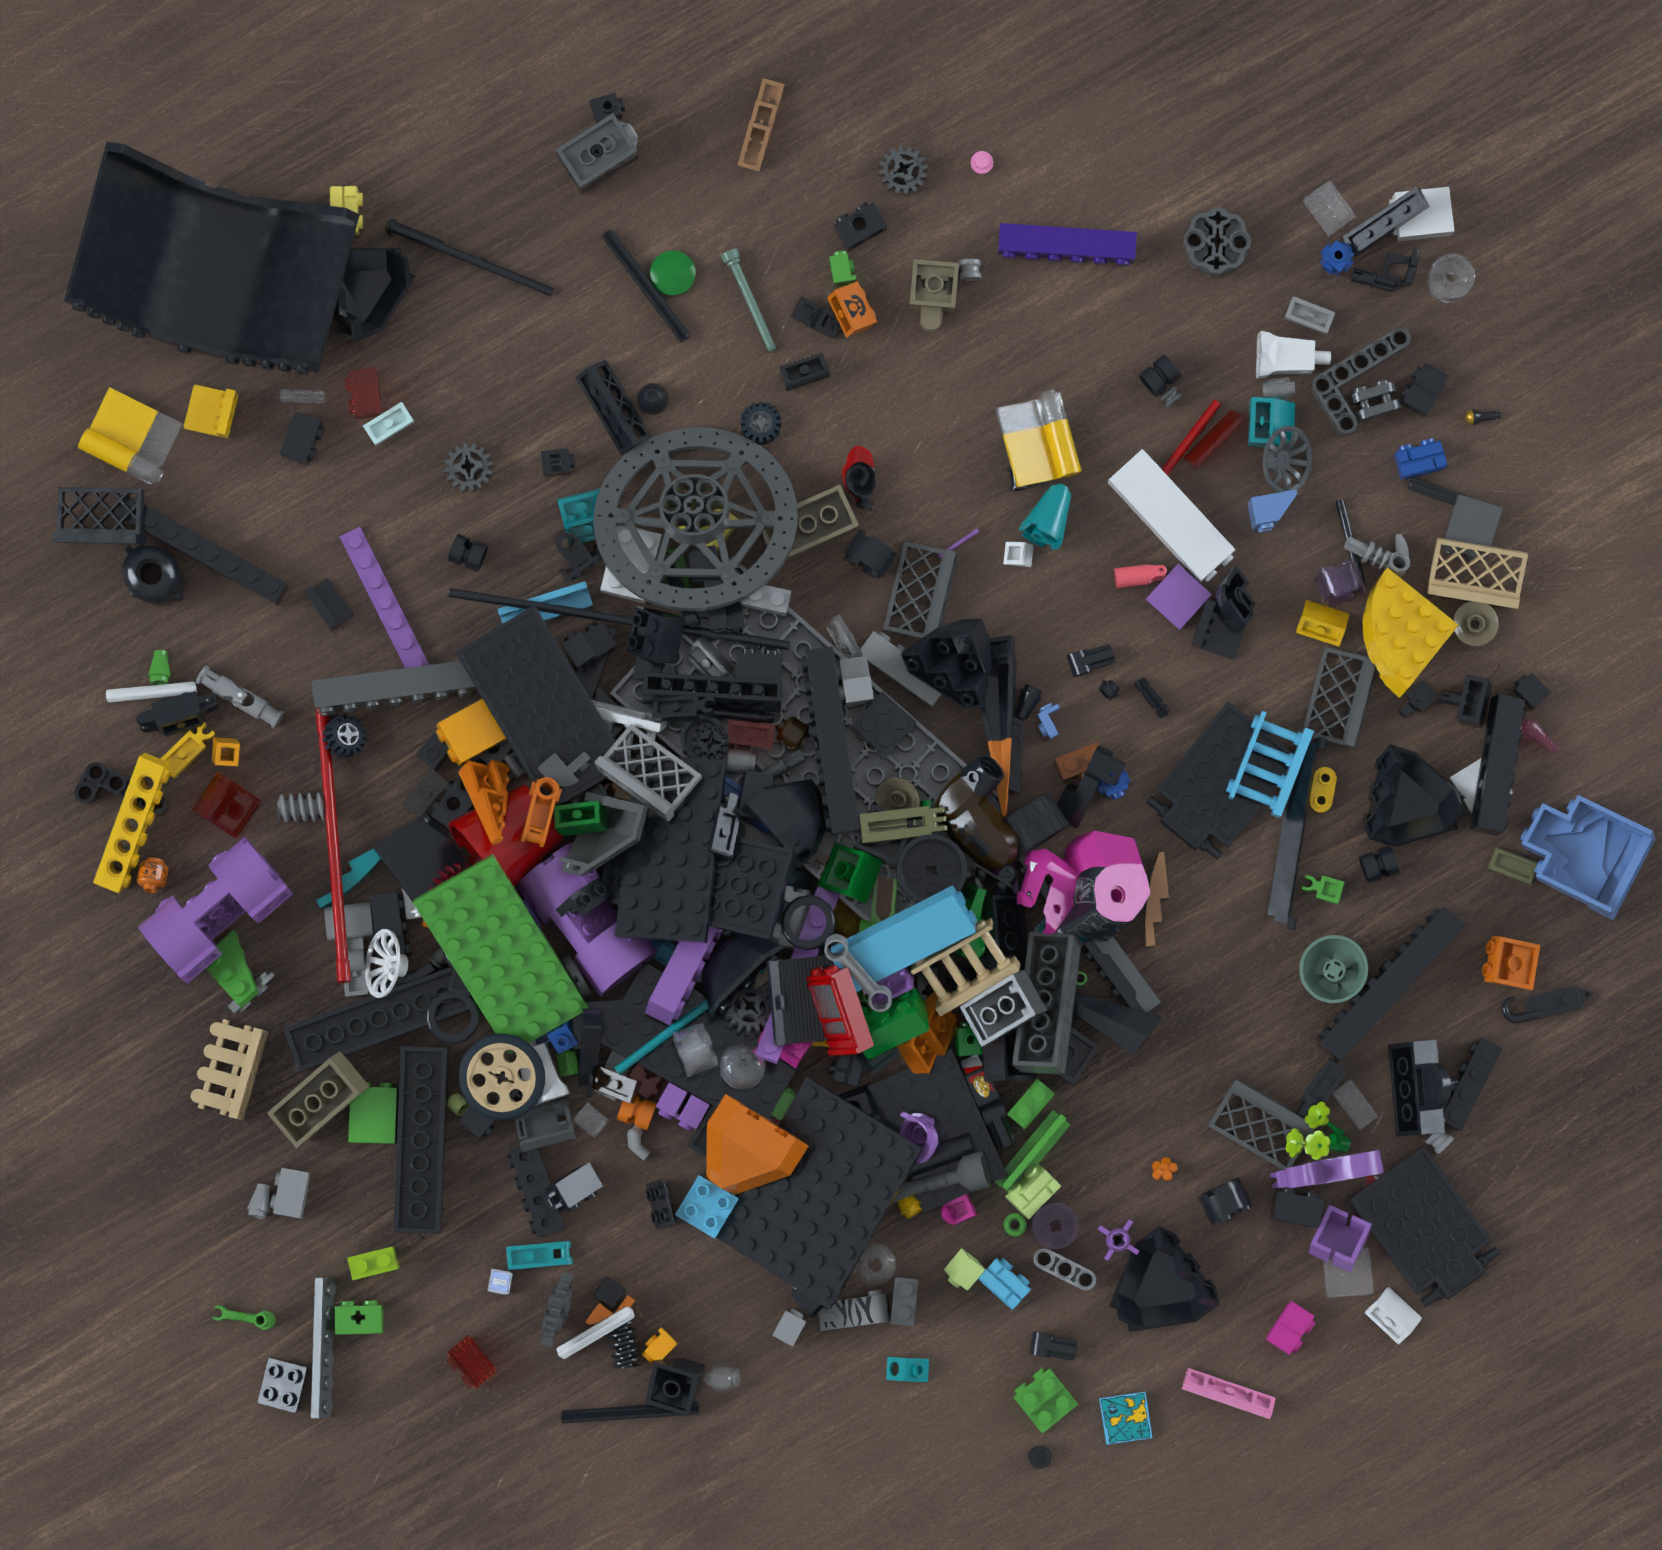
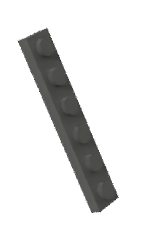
M315 1278L311 1418H331L333 1409L331 1395L333 1388L332 1365L334 1363L333 1342L335 1339L333 1331L335 1318L334 1295L336 1294L335 1278Z

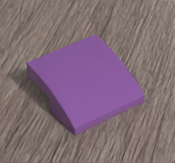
M1178 563L1146 600L1180 630L1212 593Z

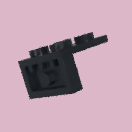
M1207 599L1191 646L1234 660L1245 626L1233 629L1220 612L1218 606H1215L1216 602Z

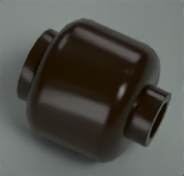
M794 716L789 717L787 721L782 719L775 729L779 732L777 741L792 751L797 748L801 750L811 735L808 733L809 726Z

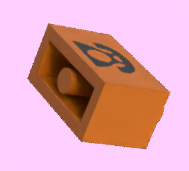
M858 281L834 290L827 297L846 338L869 330L877 323L876 314L870 308L865 291L860 287Z

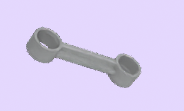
M840 934L829 936L826 939L824 948L827 958L832 961H839L843 967H848L850 975L868 994V1003L871 1009L876 1012L888 1010L892 1003L891 990L884 985L876 984L848 951V941L844 936ZM832 942H839L844 945L845 949L841 953H833L829 950L828 945ZM876 993H883L887 995L888 1001L884 1004H877L872 1000V997Z

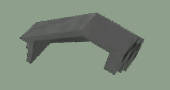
M587 792L585 801L599 800L606 808L607 831L578 834L567 857L559 858V861L563 862L561 871L584 877L639 842L648 807Z

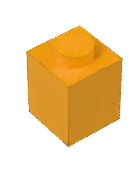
M213 737L211 760L215 765L238 766L240 743L236 738Z

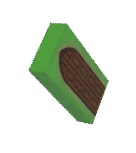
M876 878L873 889L871 921L881 922L895 915L896 878Z

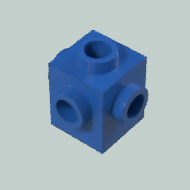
M1336 240L1333 245L1328 243L1320 253L1323 255L1320 261L1322 268L1329 274H1335L1337 277L1342 271L1346 273L1354 263L1351 260L1354 255L1351 252L1352 248L1343 241L1339 243ZM1337 253L1342 259H1336L1334 254Z
M1124 770L1116 786L1100 781L1097 789L1100 795H1105L1106 799L1112 797L1115 800L1126 795L1124 791L1128 790L1127 784L1131 782L1126 770Z

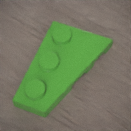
M232 930L217 944L222 955L206 969L231 998L243 1008L259 992L245 960L244 951L238 941L239 937Z

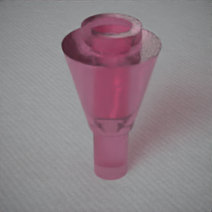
M1535 718L1527 719L1521 725L1522 737L1544 745L1553 753L1558 750L1559 745L1548 738L1549 736Z

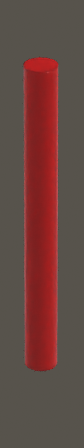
M1215 399L1162 467V471L1167 476L1221 406L1220 402Z

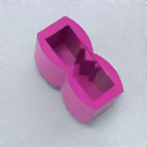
M1290 1300L1265 1339L1288 1355L1291 1352L1296 1353L1303 1343L1300 1338L1304 1332L1309 1334L1316 1322L1313 1321L1315 1316Z

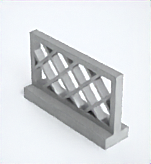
M630 724L603 757L599 756L594 762L600 773L667 822L674 816L673 812L702 779L700 773L632 724ZM632 733L636 734L639 737L640 744L627 746L628 737ZM654 747L657 750V757L645 759L644 749ZM640 749L641 759L628 761V751ZM617 752H624L625 762L615 763L610 758ZM671 760L674 762L675 770L662 772L661 761ZM658 762L659 772L646 774L645 764ZM642 764V775L633 776L629 773V766ZM689 773L694 777L687 784H680L679 774ZM676 775V785L663 786V776ZM659 777L660 787L650 789L647 786V779ZM677 790L678 796L672 804L665 800V791Z

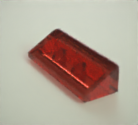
M1230 410L1185 455L1184 459L1194 469H1198L1243 423L1244 416Z

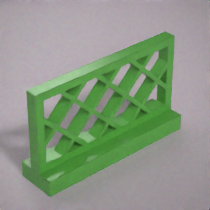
M1052 1110L1005 1167L1008 1176L995 1183L1007 1193L1012 1184L1019 1183L1025 1177V1171L1029 1167L1039 1164L1070 1126L1066 1118Z

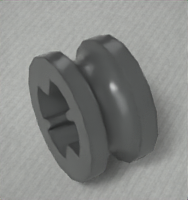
M1176 386L1160 399L1166 402L1167 408L1183 396L1182 393L1177 392L1178 388Z

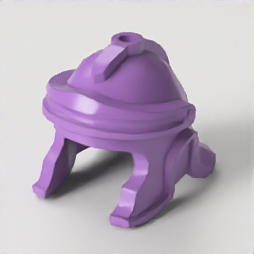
M902 1112L900 1116L904 1117L905 1120L901 1125L900 1134L923 1148L916 1163H924L933 1155L939 1144L937 1131L933 1126L935 1123L934 1118L921 1113L910 1115Z

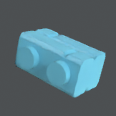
M995 1258L978 1280L1013 1310L1031 1290L1028 1287L1030 1282L1023 1275L1019 1274L1016 1276L1010 1270L1013 1266L1004 1258L1000 1261Z

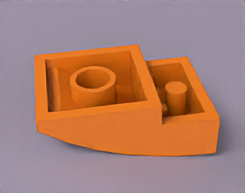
M935 992L925 1000L927 1003L929 1031L896 1046L914 1074L930 1073L936 1056L945 1055L954 1034L953 1026H957L959 1022L956 1013H951V1011L942 1016L938 1014L935 1009L938 996Z

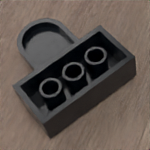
M1437 1040L1389 1044L1388 1051L1396 1137L1445 1133L1443 1108L1448 1104L1451 1092L1457 1091L1458 1085L1452 1086L1453 1083H1457L1456 1078L1449 1077L1446 1068L1438 1061L1439 1049L1437 1047Z

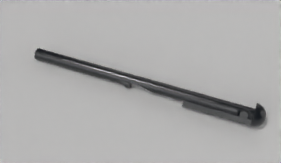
M391 219L385 224V231L389 236L392 233L398 234L550 297L553 293L554 288L493 264L482 257L478 258L443 243L444 241L400 224L396 219Z

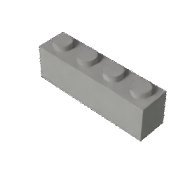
M873 631L859 650L857 656H867L868 664L927 706L933 708L942 694L908 673L901 657L902 651L905 650L903 646L898 644L896 647L889 642L891 638L881 631L877 634Z

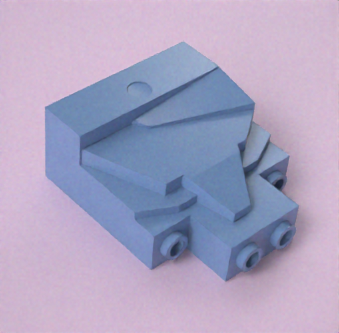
M1580 795L1575 800L1572 799L1566 809L1569 812L1568 815L1542 803L1541 807H1536L1532 814L1531 820L1533 822L1530 828L1526 827L1520 838L1523 848L1545 858L1544 861L1540 860L1534 872L1537 873V880L1586 904L1589 909L1614 920L1655 841L1653 831Z

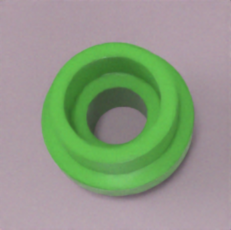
M1018 1213L1008 1215L1003 1224L1004 1230L1011 1236L1022 1235L1027 1227L1025 1218ZM1013 1220L1019 1222L1018 1229L1011 1228V1222Z

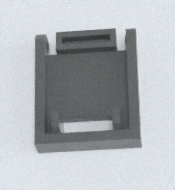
M567 1098L536 1105L526 1114L515 1118L522 1151H529L576 1138ZM566 1115L567 1122L562 1121L558 1123L557 1117Z

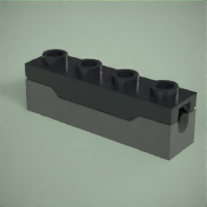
M1114 937L1107 942L1091 939L1083 945L1085 947V950H1083L1084 955L1090 962L1095 961L1099 967L1096 971L1104 981L1106 979L1109 980L1112 984L1111 992L1117 999L1122 998L1126 1007L1149 1012L1161 1003Z

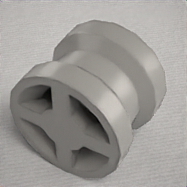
M963 259L958 261L961 268L959 280L976 281L982 279V274L979 272L981 260Z
M1446 1133L1430 1134L1425 1142L1428 1145H1432L1434 1151L1440 1154L1454 1138Z

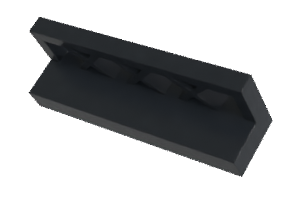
M606 360L588 366L575 377L621 455L652 437ZM602 368L606 379L600 376L597 369ZM610 388L616 391L618 398L611 395ZM621 408L627 410L629 418L623 415ZM633 427L639 430L642 437H636Z

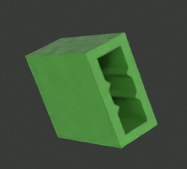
M380 1083L379 1087H369L350 1104L348 1142L397 1144L399 1088H393V1083Z

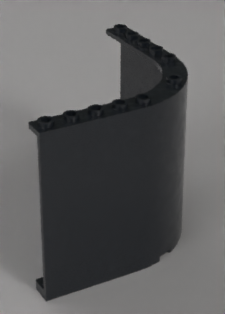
M106 142L64 302L72 305V309L75 311L87 312L88 317L102 318V323L117 325L116 329L124 332L132 331L131 335L141 339L148 337L178 347L177 351L190 354L191 351L226 359L225 362L233 365H239V362H243V365L256 368L258 364L260 367L268 370H273L274 367H277L278 370L288 373L291 372V369L303 375H308L309 372L318 373L360 214L344 207L277 200L250 195V198L237 195V191L217 186L215 189L204 185V181L180 172L125 144Z

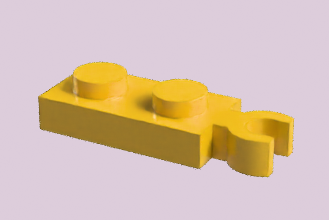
M205 722L201 727L197 728L195 735L189 731L160 758L170 763L168 770L171 771L170 777L173 780L206 749V745L203 742L210 741L215 736L213 730L207 735L202 733L207 727Z

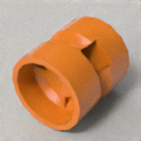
M636 1096L635 1103L623 1101L617 1120L628 1124L634 1122L636 1127L648 1130L657 1103L646 1098L641 1101L639 1096Z

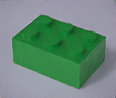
M914 984L913 989L893 998L890 1008L884 1012H876L870 1006L862 1008L874 1046L862 1051L868 1060L929 1031L927 1003Z

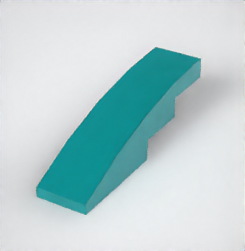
M374 849L348 862L352 871L342 876L343 897L358 886L382 861ZM331 892L316 900L322 910L324 907L332 904Z

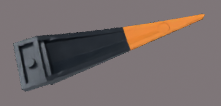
M1012 635L990 638L992 667L985 704L983 707H980L990 756L996 760L1004 772V778L997 787L1001 814L1005 818L1007 815L1017 670L1015 638Z

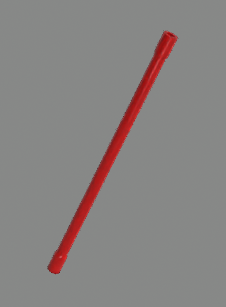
M316 713L336 944L337 983L351 982V971L347 949L332 755L330 754L331 748L326 750L325 746L328 743H323L322 740L326 737L322 733L326 729L324 727L330 722V716H321V713Z

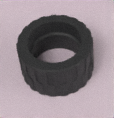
M1050 793L1039 796L1003 819L1015 831L1019 841L1015 860L1026 855L1027 851H1032L1069 826L1068 821Z

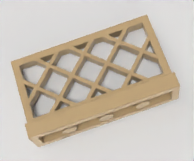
M1437 538L1430 577L1427 582V593L1518 609L1528 553ZM1441 544L1451 546L1455 553L1444 560L1440 554ZM1467 549H1472L1478 556L1469 563H1466L1461 553ZM1489 553H1496L1500 561L1489 567L1483 557ZM1458 556L1464 566L1453 572L1447 562ZM1513 556L1522 558L1521 565L1513 571L1506 563ZM1481 560L1487 569L1476 576L1470 566ZM1504 564L1510 573L1499 580L1492 570ZM1443 565L1451 573L1445 579L1435 578L1436 570ZM1465 569H1468L1473 576V579L1467 583L1460 582L1456 577ZM1490 572L1496 582L1489 587L1483 586L1479 579ZM1513 576L1517 582L1516 590H1506L1501 583Z

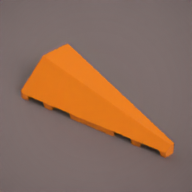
M491 759L488 765L467 760L458 773L491 844L501 843L503 840L501 836L502 830L505 826L503 817L506 814L508 797L506 787L509 783L508 772L510 768L507 763Z

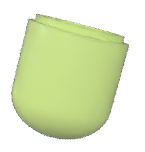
M460 1093L452 1094L447 1100L448 1108L457 1116H462L470 1107L465 1097Z

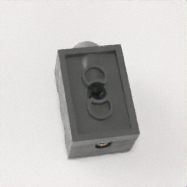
M614 113L555 149L557 158L581 194L589 191L602 180L611 177L619 169L639 159L638 150L636 149L638 136L629 123L619 122Z

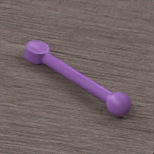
M975 529L947 549L954 550L980 532L979 529Z

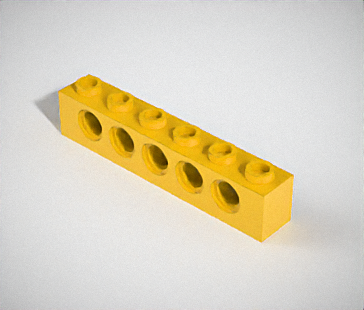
M147 753L139 756L93 883L116 893L129 887L132 880L130 872L132 867H136L140 855L137 854L140 846H144L148 836L145 833L146 828L152 824L155 817L153 809L155 804H159L163 792L160 791L163 783H167L171 773L168 770L169 762ZM146 776L152 778L154 782L153 787L146 785ZM138 797L145 800V808H141L138 805ZM130 819L137 821L138 829H133L130 826ZM122 840H127L130 843V850L123 848ZM115 861H119L122 864V871H118L115 868Z

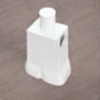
M1265 331L1258 333L1257 379L1267 378L1274 374H1311L1314 371V364L1330 365L1331 352L1315 351V341L1278 337Z
M536 1039L529 1044L542 1059L545 1069V1086L543 1094L536 1105L570 1095L571 1093L567 1085L561 1081L547 1044L537 1045ZM521 1068L522 1079H530V1070Z

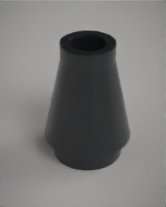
M1025 684L1024 689L1021 688L1014 714L1027 720L1029 714L1041 700L1042 691Z

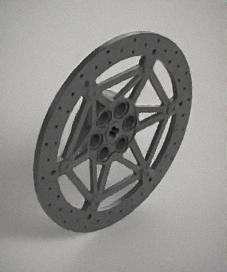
M690 427L664 432L647 439L631 449L608 473L599 490L594 510V532L599 553L617 581L631 593L649 603L681 611H705L721 608L741 601L761 589L776 575L788 558L794 544L798 525L796 496L792 484L780 463L754 441L727 430L708 427ZM690 449H706L729 454L730 457L727 461L671 460L669 454ZM654 463L656 466L654 472L627 509H619L620 499L631 480L647 465ZM745 464L752 467L767 484L775 503V511H765L741 470ZM676 468L721 470L709 477L701 474L683 475ZM669 474L673 475L677 479L671 482ZM663 476L666 488L662 492L660 501L636 510L658 478ZM726 476V478H725V480H724V482H723V484H722V486H721L720 483L717 482V480H719V479H721L722 477ZM734 477L738 478L756 512L728 501L727 492ZM684 490L689 491V492H687V493H685V494H681V493H680L681 491H684ZM705 491H711L709 494H703ZM669 508H676L674 511H667ZM715 509H722L720 512L713 511ZM660 510V519L641 517ZM732 510L752 519L730 520V511ZM635 525L664 528L665 533L657 560H654ZM617 526H626L650 567L646 573L641 572L635 567L624 553L617 536ZM679 526H686L684 529H678ZM703 526H708V527H709V528L706 529V530L700 529V528L703 527ZM756 527L734 559L729 561L723 536L725 529ZM765 528H774L770 543L763 555L750 569L739 575L736 568ZM673 539L681 545L665 560L670 540ZM714 540L718 541L722 563L706 544ZM690 546H697L716 569H677L670 567ZM664 577L721 578L723 584L707 588L688 589L669 586L660 582Z

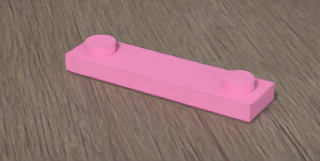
M1190 1368L1186 1371L1182 1386L1183 1390L1268 1419L1271 1418L1276 1399L1275 1397Z

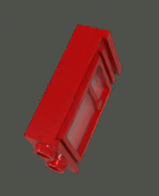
M833 965L825 969L823 966L811 969V975L805 978L807 981H810L807 982V987L812 995V1001L822 1025L823 1035L825 1038H828L826 1041V1045L829 1046V1050H827L828 1055L858 1054L874 1046L848 967L838 968V965Z

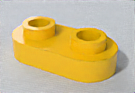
M1329 767L1319 768L1313 775L1309 806L1317 813H1324L1332 806L1337 777L1336 773ZM1323 774L1329 776V781L1326 783L1321 780ZM1318 797L1325 799L1324 805L1317 803Z

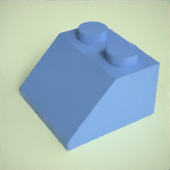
M1297 490L1251 497L1247 505L1252 531L1258 530L1259 533L1272 531V528L1276 526L1296 497Z

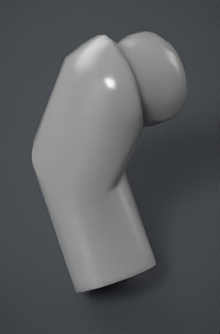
M634 1126L627 1133L628 1147L644 1161L651 1152L641 1144L643 1129Z

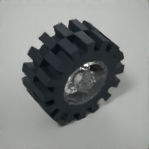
M754 402L750 407L747 406L741 415L740 424L743 435L758 445L759 443L765 445L767 442L774 441L782 427L780 413L770 403L759 402L755 404Z

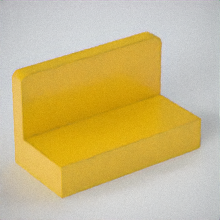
M1306 600L1296 633L1339 647L1347 627L1349 613Z

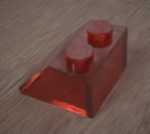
M217 771L192 810L237 839L261 803V800Z

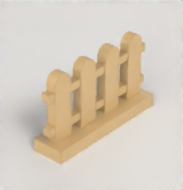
M223 1019L222 1023L215 1022L210 1026L211 1034L217 1036L218 1039L216 1046L209 1044L204 1048V1055L211 1059L209 1068L201 1067L197 1071L198 1078L205 1081L203 1090L195 1089L192 1091L191 1099L193 1102L199 1103L198 1108L205 1110V1106L220 1109L221 1115L227 1116V1112H229L228 1117L244 1120L269 1032L255 1027L252 1032V1027L245 1025L244 1029L229 1025V1020ZM228 1039L239 1042L238 1051L223 1048L224 1040ZM249 1045V1046H248L247 1053L244 1054V1053H245V1050H246V1046ZM218 1061L232 1064L231 1074L216 1070ZM240 1067H242L241 1074L238 1076ZM212 1083L227 1087L225 1096L210 1092ZM234 1089H235V1090H236V1091H235V1095H234V1098H232L233 1091H234Z

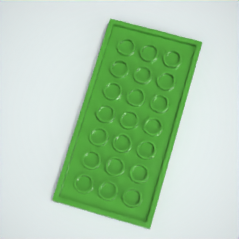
M494 854L413 900V904L496 1034L518 1036L530 1043L581 1014L583 1008H589ZM511 1049L507 1050L508 1054L514 1052Z

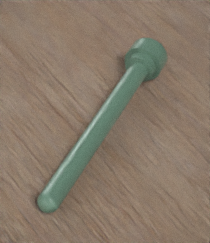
M737 248L731 249L720 256L724 264L731 267L768 351L772 352L776 349V345L739 265V258L741 256Z

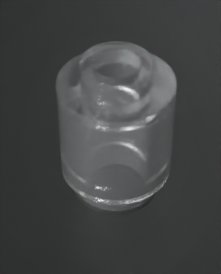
M1289 377L1273 378L1262 382L1264 398L1291 400V395H1296L1295 382L1290 381Z

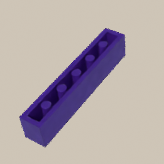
M1000 223L998 254L1003 255V258L1007 259L1025 256L1027 260H1039V257L1048 258V261L1052 262L1071 259L1072 263H1084V260H1091L1094 264L1098 265L1116 262L1118 266H1129L1130 263L1135 261L1137 232Z

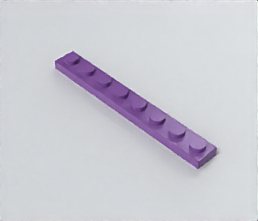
M358 527L340 536L404 667L429 665L361 528Z
M818 887L815 896L826 901L834 911L840 894ZM810 906L799 939L806 941L814 940L824 932L827 923L826 916L817 906ZM795 947L791 959L815 957L818 955L820 948L803 950ZM770 1013L755 1056L777 1064L784 1045L774 1046L772 1016Z

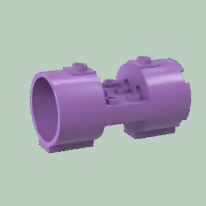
M243 837L228 851L225 850L212 859L208 866L218 879L209 882L204 887L202 893L190 898L185 907L173 895L170 898L164 899L155 910L156 912L138 926L152 947L186 984L222 955L213 939L242 914L247 912L259 924L293 895L279 874L246 837Z
M571 842L531 870L519 882L520 884L517 889L544 924L551 920L555 922L578 952L573 960L598 994L603 996L639 970L643 963H647L658 951L649 940L617 938L615 930L618 911L612 908L610 903L603 902L584 916H581L578 911L573 915L570 912L562 917L559 915L556 909L571 895L596 878L601 881V877L596 870H593L584 877L561 871L563 862H560L559 858L567 857L574 843Z

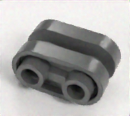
M1388 379L1375 383V387L1369 389L1366 386L1353 390L1354 394L1350 395L1352 404H1360L1361 410L1356 412L1358 422L1371 420L1402 409L1399 399L1392 400L1390 394L1395 393L1396 388L1394 382L1389 383ZM1382 397V404L1370 407L1369 401Z

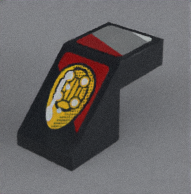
M980 1054L969 1055L958 1060L979 1109L1000 1101L993 1082H985L984 1065Z

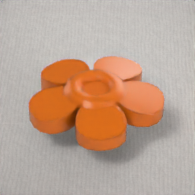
M1168 1157L1162 1158L1161 1163L1155 1161L1151 1166L1152 1170H1154L1152 1176L1155 1180H1159L1163 1176L1165 1181H1169L1173 1178L1172 1173L1178 1170L1177 1164L1171 1163V1159Z

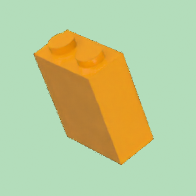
M483 699L436 725L438 729L435 732L441 742L445 741L449 748L447 750L448 756L453 763L457 762L459 766L507 740Z

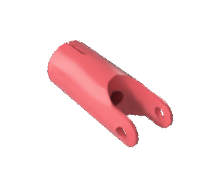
M1146 564L1114 568L1116 588L1148 585L1154 581H1161L1166 577L1167 569L1164 565L1153 566Z

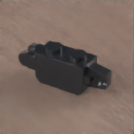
M196 691L185 692L180 696L162 699L157 703L151 704L152 709L139 713L136 721L140 724V729L143 733L159 730L161 735L167 737L201 727L205 722L204 715L218 710L219 705L214 693L197 696Z

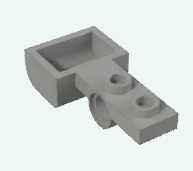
M370 902L344 905L351 982L344 983L345 997L369 995V990L365 979L364 938L375 936ZM324 907L328 942H335L333 907Z

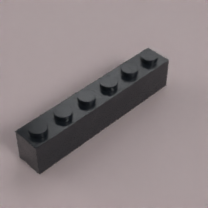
M1504 694L1491 697L1469 830L1496 836L1504 833L1507 828L1508 818L1506 814L1512 801L1510 790L1515 781L1514 765L1519 758L1517 746L1522 738V729L1520 728L1526 714L1524 699Z

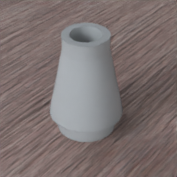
M257 1184L247 1207V1210H249L248 1216L266 1219L267 1214H270L271 1186Z

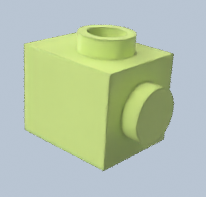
M961 1248L944 1270L949 1275L948 1281L957 1288L962 1286L968 1291L985 1271V1268L975 1257Z

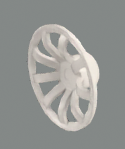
M382 929L375 934L369 945L365 961L366 984L371 995L376 998L387 996L394 987L397 977H404L408 970V958L406 955L400 954L398 939L395 933L389 929ZM389 935L392 939L387 944L386 939ZM380 938H381V944H382V946H383V949H382V947H381V946L379 945V943H378V940H379ZM394 944L396 947V953L392 950ZM373 949H375L377 953L383 957V959L372 957ZM370 963L382 965V967L370 971ZM377 975H380L372 985L371 979ZM389 979L392 982L389 985V987L386 988V982ZM379 984H380V987H381V991H382V992H378V985H379Z

